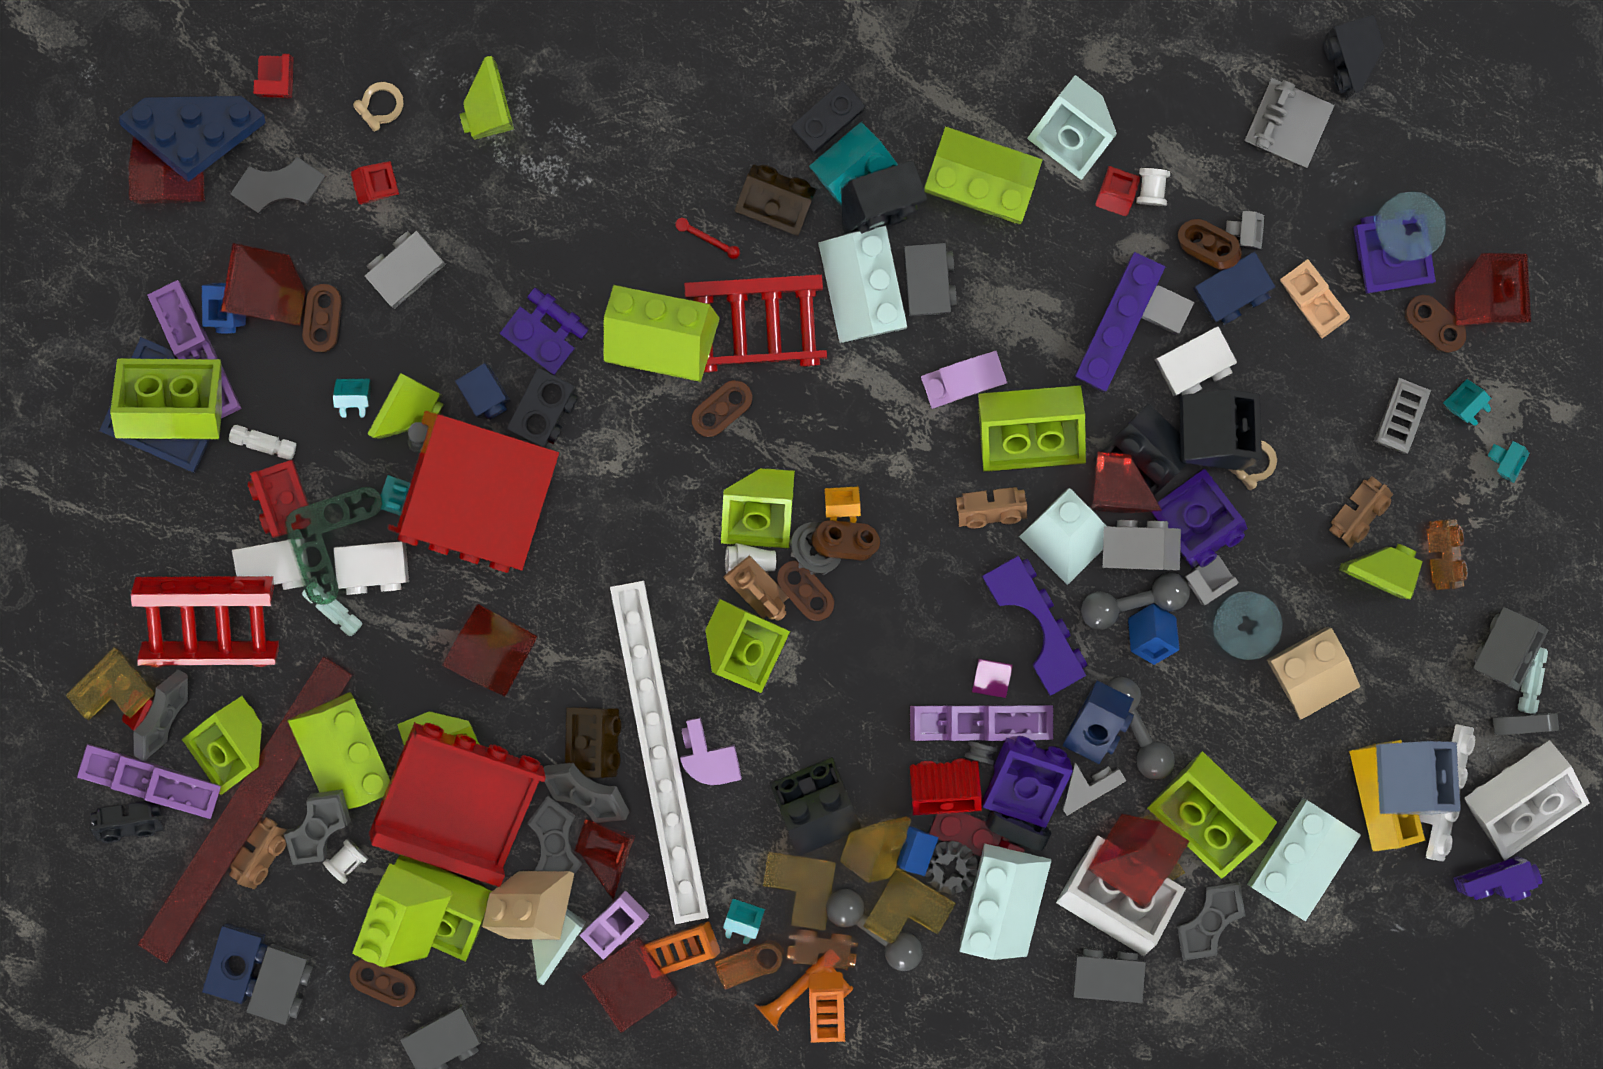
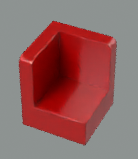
M290 54L260 56L258 58V80H254L253 94L257 97L292 98L294 57Z

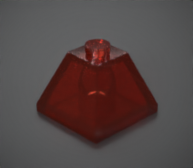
M133 136L129 160V200L134 203L204 202V171L188 182Z
M233 243L221 311L272 322L300 325L305 289L290 256Z
M1484 253L1479 256L1455 290L1454 310L1457 325L1531 322L1527 254Z
M477 604L442 665L474 683L506 696L538 636Z
M1121 814L1087 869L1145 908L1173 870L1190 841L1162 822Z

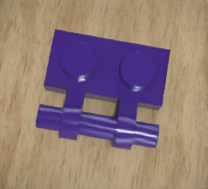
M534 288L527 297L528 300L537 306L534 312L530 314L520 306L500 334L555 376L575 350L565 339L570 333H573L582 340L589 331V328L580 322L581 318L574 312L569 314L555 303L556 299L549 293L544 295L537 288ZM546 313L561 324L556 333L540 322Z

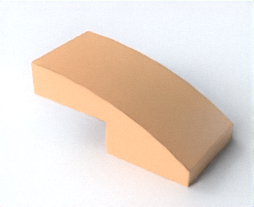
M1308 259L1280 279L1294 302L1321 338H1324L1350 319V315L1329 290V285Z

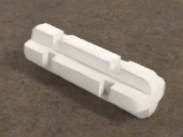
M233 425L229 434V441L237 445L243 446V444H246L247 448L270 455L276 453L278 454L277 457L292 460L295 455L296 443L285 439L280 441L278 437L255 430L250 432L248 428Z

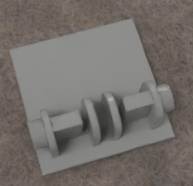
M1271 78L1244 141L1308 168L1335 105L1295 88V85L1283 80L1280 82Z

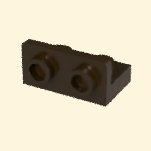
M752 165L737 202L735 212L798 236L815 195L816 188L810 186L809 182L798 177L788 178L778 174L776 169L768 165Z
M566 707L565 763H574L577 769L586 777L606 778L617 776L620 766L618 735L621 731L618 708Z

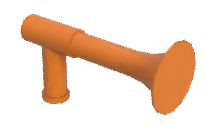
M830 948L779 998L765 1006L754 1004L755 1007L778 1030V1020L782 1013L809 988V974L837 972L833 966L841 959ZM843 978L844 997H846L854 988Z

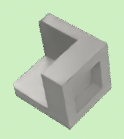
M1156 286L1141 318L1177 335L1180 333L1194 302L1162 286Z
M1219 555L1209 565L1205 567L1198 566L1183 576L1201 605L1208 604L1239 583L1236 577L1231 575Z

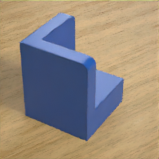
M1153 603L1128 619L1132 653L1155 665L1179 651L1177 619L1171 613Z
M893 821L889 835L904 840L897 865L904 871L925 876L939 837L915 827Z

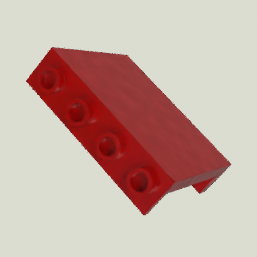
M425 410L421 421L422 424L429 426L398 525L393 526L389 524L388 530L398 533L397 540L415 546L418 545L419 540L430 543L429 550L448 555L450 549L460 552L459 559L478 564L480 558L490 561V568L509 573L510 567L523 570L559 452Z
M414 722L369 831L371 845L500 887L505 877L503 866L539 781L544 782L546 779L543 766L540 765L538 760L530 756L522 755L521 758L508 754V751L500 746L489 745V747L477 744L476 740L464 734L453 736L444 733V730L435 724L425 723L421 725Z

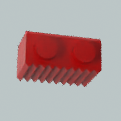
M956 759L951 763L946 762L945 764L922 761L917 766L914 764L910 766L913 816L982 811L978 761L970 762L968 759Z

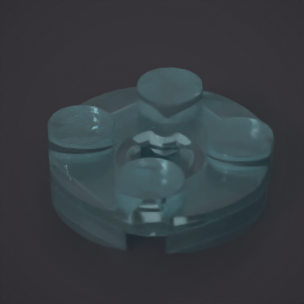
M1404 192L1391 198L1381 207L1375 222L1376 233L1384 251L1390 256L1402 261L1419 260L1435 252L1441 245L1446 233V216L1443 209L1430 196L1420 192ZM1414 217L1417 219L1416 225L1420 227L1419 232H1412L1408 236L1405 234L1406 228L1401 224L1403 220L1409 221Z
M1251 591L1238 592L1228 596L1217 609L1213 620V633L1219 646L1231 656L1244 660L1258 659L1267 655L1280 641L1282 632L1281 614L1277 606L1265 595ZM1248 616L1250 620H1256L1257 626L1253 628V634L1247 635L1246 631H1239L1238 625L1243 623L1242 617Z

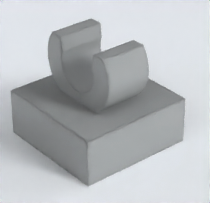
M1243 211L1242 222L1227 221L1226 232L1235 237H1240V246L1248 249H1262L1264 215L1258 212Z

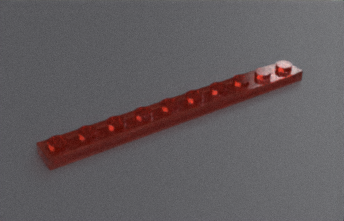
M323 656L261 752L259 767L245 777L138 943V946L165 963L170 961L230 865L302 756L301 749L288 723V719L340 697L352 678V673Z

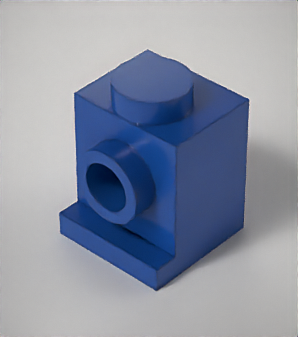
M217 282L202 285V327H215V333H236V327L246 325L245 291H248V284Z

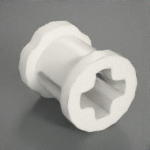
M1140 168L1139 174L1142 175L1141 193L1136 198V203L1151 206H1167L1164 194L1166 178L1170 177V171Z
M348 838L343 842L344 846L330 860L326 859L323 862L328 871L343 884L348 881L347 876L361 862L365 863L368 860L365 853Z

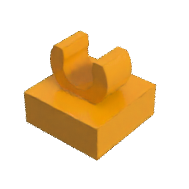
M859 487L825 488L826 518L830 517V520L837 521L838 517L849 516L850 522L856 523V516H861Z

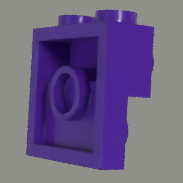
M1415 209L1394 213L1395 219L1385 221L1381 220V215L1360 218L1361 224L1353 227L1366 294L1436 282L1425 214L1415 215Z
M1205 469L1149 508L1157 521H1168V528L1181 529L1180 554L1191 568L1196 565L1205 567L1212 563L1217 557L1215 553L1224 545L1228 547L1237 545L1245 537L1243 532L1248 529L1245 520Z
M1018 736L1016 740L1006 738L993 766L995 773L982 799L983 808L1046 828L1073 772L1070 759L1067 757L1066 752L1058 747L1050 746L1047 750L1037 748L1034 741L1024 736Z
M1515 856L1453 878L1457 891L1467 897L1473 896L1474 900L1496 893L1504 898H1511V901H1518L1531 896L1530 890L1537 888L1539 884L1543 883L1537 865H1532L1530 861L1520 856Z

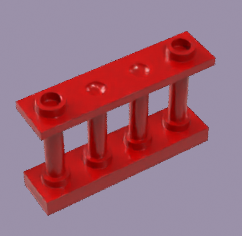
M822 275L684 283L686 299L693 298V301L710 304L714 303L713 297L727 296V302H731L734 356L713 357L712 343L704 373L717 372V365L800 360V366L820 365V359L827 358V350L816 351L813 297H816V291L823 290ZM795 292L796 298H799L802 352L782 353L779 299H782V293ZM761 294V300H765L768 354L748 355L744 301H748L747 295Z
M135 577L131 592L132 606H143L146 608L149 641H142L137 659L138 665H149L151 667H162L165 665H253L255 667L275 665L279 641H266L263 606H271L274 592V577ZM160 606H178L180 608L183 641H163ZM194 606H212L215 608L218 641H197ZM228 606L249 607L252 641H231Z

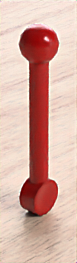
M679 218L676 221L677 230L681 232L688 231L727 252L728 257L731 259H736L740 256V249L737 246H728L689 225L688 220L685 218Z

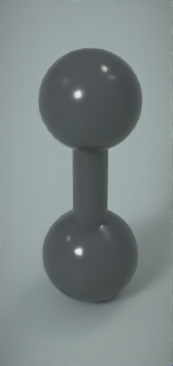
M1164 573L1154 581L1151 590L1119 599H1115L1111 594L1103 591L1091 593L1082 603L1081 616L1089 627L1096 630H1105L1116 623L1120 612L1153 603L1166 611L1181 609L1189 600L1190 587L1187 580L1180 574Z
M1127 677L1113 678L1106 685L1134 698L1129 710L1134 716L1129 726L1141 747L1136 757V765L1139 772L1151 780H1160L1167 777L1174 768L1175 757L1169 746L1162 742L1153 741L1137 711L1141 701L1139 686L1135 681Z
M840 889L828 898L826 913L829 920L842 928L857 925L884 945L885 958L892 968L898 971H909L919 965L923 957V947L919 939L906 932L892 935L864 914V902L858 893L850 889Z

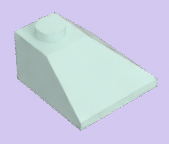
M1075 75L1027 139L1082 180L1117 133L1103 96Z
M1067 488L1019 537L1068 585L1103 550L1104 526H1107L1070 488Z
M569 909L566 910L560 940L532 939L537 981L542 985L547 981L586 923L585 920Z

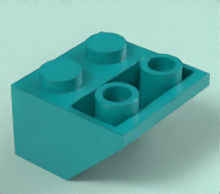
M860 122L809 167L842 206L841 188L849 181L898 164L882 142Z

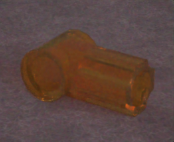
M765 940L756 946L719 959L714 963L719 979L726 990L759 976L772 974L777 971L784 960V951L776 941ZM762 949H772L777 955V962L770 966L761 963L759 952Z

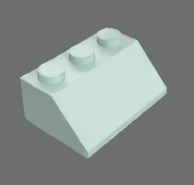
M886 226L877 227L863 234L858 231L818 242L839 343L907 329Z
M1302 798L1247 884L1306 921L1361 835L1316 805Z
M984 843L960 938V952L992 960L1027 956L1051 859Z

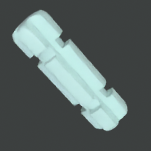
M311 582L304 589L303 597L310 603H316L315 607L334 624H340V629L348 636H353L362 626V622L356 616H350L348 614L349 610L329 593L325 594L323 592L324 589L317 582Z
M1540 647L1522 683L1521 692H1523V697L1519 698L1518 710L1521 712L1536 714L1538 710L1539 700H1537V695L1541 694L1545 668L1542 667L1543 663H1546L1548 650Z

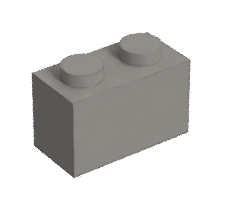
M409 231L405 232L393 243V246L396 248L386 257L380 254L367 266L370 271L365 277L394 309L446 265L417 231L412 235Z
M1117 520V527L1104 526L1103 568L1180 570L1181 529L1168 528V521H1147V528L1138 527V521Z

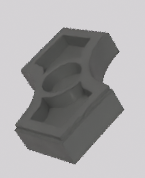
M298 157L288 166L277 171H260L249 166L231 192V195L259 214L272 203L285 199L297 200L308 205L326 176Z
M177 670L156 687L150 711L143 722L133 731L134 756L138 759L146 760L167 743L168 733L174 718L188 702V675L184 672Z
M574 763L544 766L543 769L546 776L544 782L555 801L568 802L578 806L589 814L595 823L626 820L630 812L617 786H606L590 780L577 769Z
M343 790L309 795L306 801L307 815L304 822L297 827L287 829L284 833L292 865L325 861L328 857L327 841L330 834L335 830L348 826L351 822Z
M549 795L528 822V825L536 832L541 845V857L535 871H570L575 875L583 864L574 854L569 840L570 826L576 815Z
M1239 881L1206 886L1204 904L1199 913L1189 922L1177 926L1183 961L1216 956L1218 940L1222 931L1232 921L1245 916Z

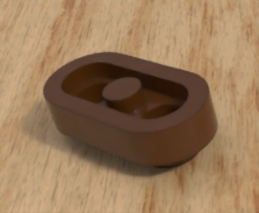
M1189 220L1178 231V239L1182 249L1214 268H1231L1241 258L1242 251L1237 238L1205 220ZM1196 239H1202L1200 242L1193 243Z
M329 284L314 286L308 292L306 298L303 341L309 349L320 353L331 350L336 345L339 335L342 297L340 292ZM323 295H328L331 298V304L327 308H322L319 304V299ZM319 329H324L327 332V338L323 342H318L315 338V334Z
M1419 295L1408 302L1405 308L1407 322L1437 350L1450 353L1459 350L1464 345L1467 335L1464 325L1435 298L1429 295ZM1422 305L1427 306L1430 310L1427 318H1422L1418 314V309ZM1448 328L1455 332V338L1451 342L1444 338V331Z
M738 380L725 383L694 410L692 414L694 429L705 437H713L721 433L750 408L752 404L750 388L744 382ZM734 391L742 395L741 402L736 405L729 401V395ZM708 413L713 414L716 418L715 424L710 427L703 424V417Z
M827 520L814 530L812 544L815 550L825 557L867 560L879 549L880 538L876 530L867 524ZM829 532L836 536V540L830 537ZM861 536L864 537L868 543H865L861 539Z
M789 561L780 568L777 575L780 588L808 619L821 621L830 616L834 608L833 596L814 574L811 575L810 571L806 568H799L798 561ZM792 571H797L801 575V581L796 585L788 581V574ZM814 597H820L823 600L824 605L822 609L814 610L811 608L810 602Z
M361 958L354 963L350 970V981L355 989L391 1006H405L415 996L416 983L412 976L393 966L383 968ZM363 969H372L374 978L372 980L364 979L362 976ZM401 982L404 984L405 992L403 994L395 993L393 990L394 983Z

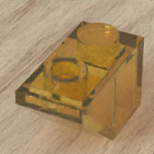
M907 816L891 819L850 832L840 862L867 883L891 878L896 869V862L902 845L906 841L911 819Z

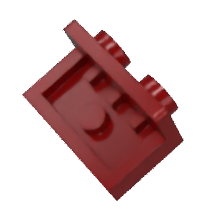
M293 460L250 473L252 481L248 482V488L253 500L260 501L264 513L259 514V519L266 534L271 532L272 538H278L315 525Z

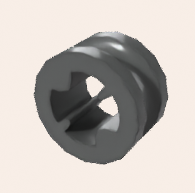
M968 741L970 751L965 753L964 757L994 764L995 760L992 758L994 752H997L998 747L976 741Z

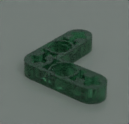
M370 487L359 488L295 509L286 516L284 521L285 532L306 595L314 604L326 605L333 602L339 591L321 534L375 516L382 506V498L375 489ZM362 493H365L367 498L373 497L375 504L370 506V512L367 513L365 508H359L352 511L355 518H349V508L343 500L344 498L349 497L350 505L359 502ZM329 504H337L342 509V519L337 523H329L324 517V509ZM300 514L302 519L308 518L310 525L305 527L307 537L314 534L316 541L305 542L299 547L296 544V540L303 539L299 529L293 530L291 523L296 521L295 515ZM308 547L316 548L321 554V560L315 567H309L302 561V553ZM323 567L326 568L327 574L320 575L322 583L330 584L331 590L327 592V598L324 600L321 595H314L313 589L318 587L316 577L311 579L307 577V573L317 572Z

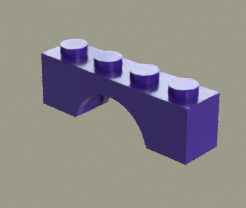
M1136 252L1131 254L1105 314L1073 376L1074 379L1103 393L1107 391L1166 266Z
M1015 556L983 574L982 578L998 606H1021L1030 611L1039 621L1043 632V645L1039 656L1032 666L1047 693L1051 696L1085 677L1086 674L1083 668L1088 666L1078 648L1072 651L1066 638L1070 637L1071 634L1061 618L1055 621L1049 609L1054 604L1044 588L1038 591L1032 579L1037 574L1029 560L1026 558L1021 561L1019 556Z

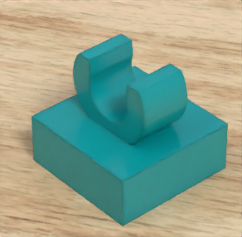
M336 379L333 404L334 408H340L339 412L342 418L347 416V410L350 407H357L359 409V416H365L371 394L370 379Z
M1466 379L1443 404L1450 412L1465 422L1476 426L1478 421L1474 416L1481 409L1489 413L1491 407L1488 402L1492 398L1484 389Z
M1513 441L1508 451L1493 444L1488 457H1490V460L1500 464L1497 470L1499 475L1514 483L1530 452L1526 447Z
M388 475L377 508L401 516L411 483Z
M732 899L723 926L726 929V938L730 939L732 932L744 935V944H748L751 938L756 939L765 909Z

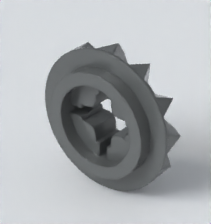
M817 522L805 523L794 531L789 542L792 547L790 557H795L799 562V568H806L810 571L811 575L816 573L825 575L838 566L841 558L825 557L819 553L814 556L809 555L811 546H813L812 534L821 524ZM829 532L830 537L836 540V536Z
M957 841L940 842L935 846L925 874L927 883L931 884L937 892L949 893L951 896L955 893L965 892L975 882L978 862L972 850L966 845ZM957 857L955 869L960 873H952L950 877L948 876L947 879H944L945 868L941 864L948 865Z

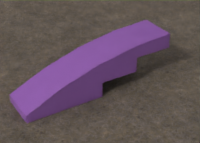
M179 280L147 295L171 349L178 359H218ZM221 365V418L242 408Z
M1053 705L910 706V740L1005 741L1006 738L1016 740L1018 736H1024L1031 740H1053Z
M86 744L77 773V778L105 785L113 790L144 798V800L209 819L212 817L221 788L220 785L91 744Z

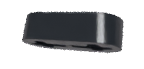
M992 810L985 822L987 828L992 832L1039 851L1045 849L1052 834L1048 827L1044 828Z

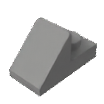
M1073 761V772L1067 783L1062 810L1068 816L1126 782L1120 769L1115 768L1111 770L1107 766L1091 776L1094 781L1088 784L1079 767Z

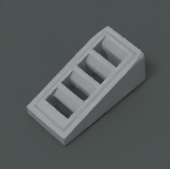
M1398 378L1373 442L1403 454H1408L1431 390ZM1402 390L1419 396L1418 403L1401 397ZM1397 403L1415 409L1413 415L1396 409ZM1393 415L1409 421L1408 428L1392 422ZM1388 428L1405 434L1403 440L1388 435Z

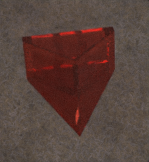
M1097 452L1089 506L1091 510L1115 513L1162 511L1134 464L1132 455Z
M585 819L574 851L583 857L612 900H614L636 836Z

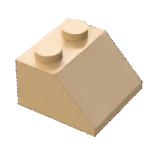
M1325 627L1267 659L1300 720L1360 687L1349 658L1331 627Z
M518 871L489 894L482 927L507 939L560 940L574 873L570 871Z

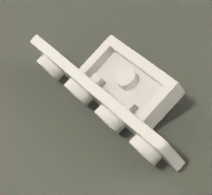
M1456 724L1452 742H1457L1460 793L1461 788L1465 786L1467 781L1466 763L1468 755L1474 749L1475 736L1473 735L1474 728ZM1459 812L1419 815L1421 822L1433 825L1426 853L1427 859L1445 860V856L1449 854L1452 847V836L1450 834L1453 822L1457 820Z

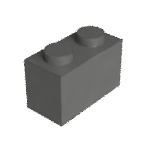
M946 243L904 246L909 317L950 314L951 306L957 305L956 286L949 285L948 271H954L953 251H946Z
M1503 607L1501 613L1496 614L1490 624L1489 630L1491 633L1486 643L1482 644L1475 654L1473 669L1519 691L1549 630L1540 623Z
M275 944L268 946L246 1012L286 1025L291 1017L297 1019L303 999L298 998L301 985H308L314 968L308 965L311 956Z
M1083 948V954L1075 953L1072 995L1074 998L1143 1003L1146 962L1143 958H1138L1137 952L1118 951L1117 956H1106L1103 949Z
M462 1004L408 1033L400 1041L415 1069H447L449 1067L446 1062L458 1056L460 1061H463L479 1051L476 1046L481 1044L483 1039L467 1009Z

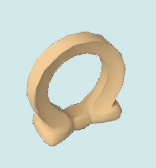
M377 82L369 86L363 95L362 101L356 100L353 107L375 132L379 130L380 124L389 123L401 114L404 104L403 96L400 90L393 84ZM385 90L390 92L396 99L394 111L388 115L372 116L367 110L370 97L377 91Z
M1262 441V450L1268 456L1269 463L1263 473L1248 475L1244 470L1228 469L1243 482L1248 490L1256 488L1258 481L1266 479L1276 469V453L1265 441Z

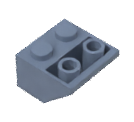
M1426 741L1376 745L1380 814L1437 815L1461 811L1457 742Z

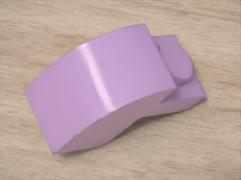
M997 351L983 354L921 376L932 409L1007 383Z
M701 717L688 719L686 721L687 728H682L685 748H692L693 754L680 757L687 773L695 780L708 785H719L741 780L742 776L735 744L708 750Z
M625 890L579 936L604 960L619 944H622L645 922L649 914Z

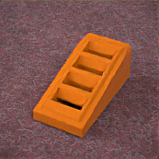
M709 921L641 946L652 978L715 958L720 953L719 945ZM696 935H699V938H700V940H701L702 946H703V948H704V951H703V952H702V950H701V948H700V945H699V942H698V939H697V936H696ZM687 938L692 956H688L683 939ZM671 943H674L675 949L680 959L678 961H675L673 953L669 945ZM661 947L667 965H661L656 948Z
M841 972L809 974L811 1043L845 1042L843 974ZM816 1000H837V1001H819V1002H816ZM817 1013H837V1014H819V1015H817ZM838 1024V1027L817 1028V1025Z

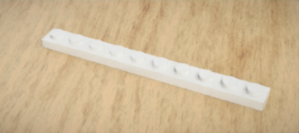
M639 581L610 587L674 922L679 924L709 918L645 582Z

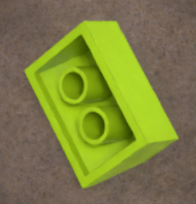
M945 126L924 190L925 193L1020 225L1030 201L1043 159Z
M613 285L604 315V361L606 363L701 382L720 318L710 304Z
M117 359L110 411L115 438L219 439L222 416L221 359Z
M1081 385L978 394L983 472L1086 463L1085 410Z
M351 692L288 719V723L320 793L343 790L348 809L364 806L384 797L390 779Z
M1203 751L1181 770L1147 808L1221 879L1257 849L1277 823Z
M399 855L394 864L395 866L453 891L432 947L466 962L482 927L489 894L492 891L480 884H475L461 878L448 870Z
M389 864L374 893L352 954L383 968L426 958L431 950L453 891L393 864Z

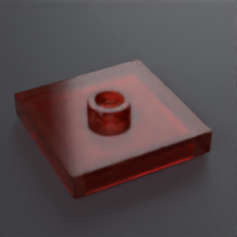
M640 937L582 976L620 1033L678 994Z

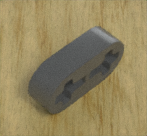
M1558 713L1493 717L1494 735L1558 731Z

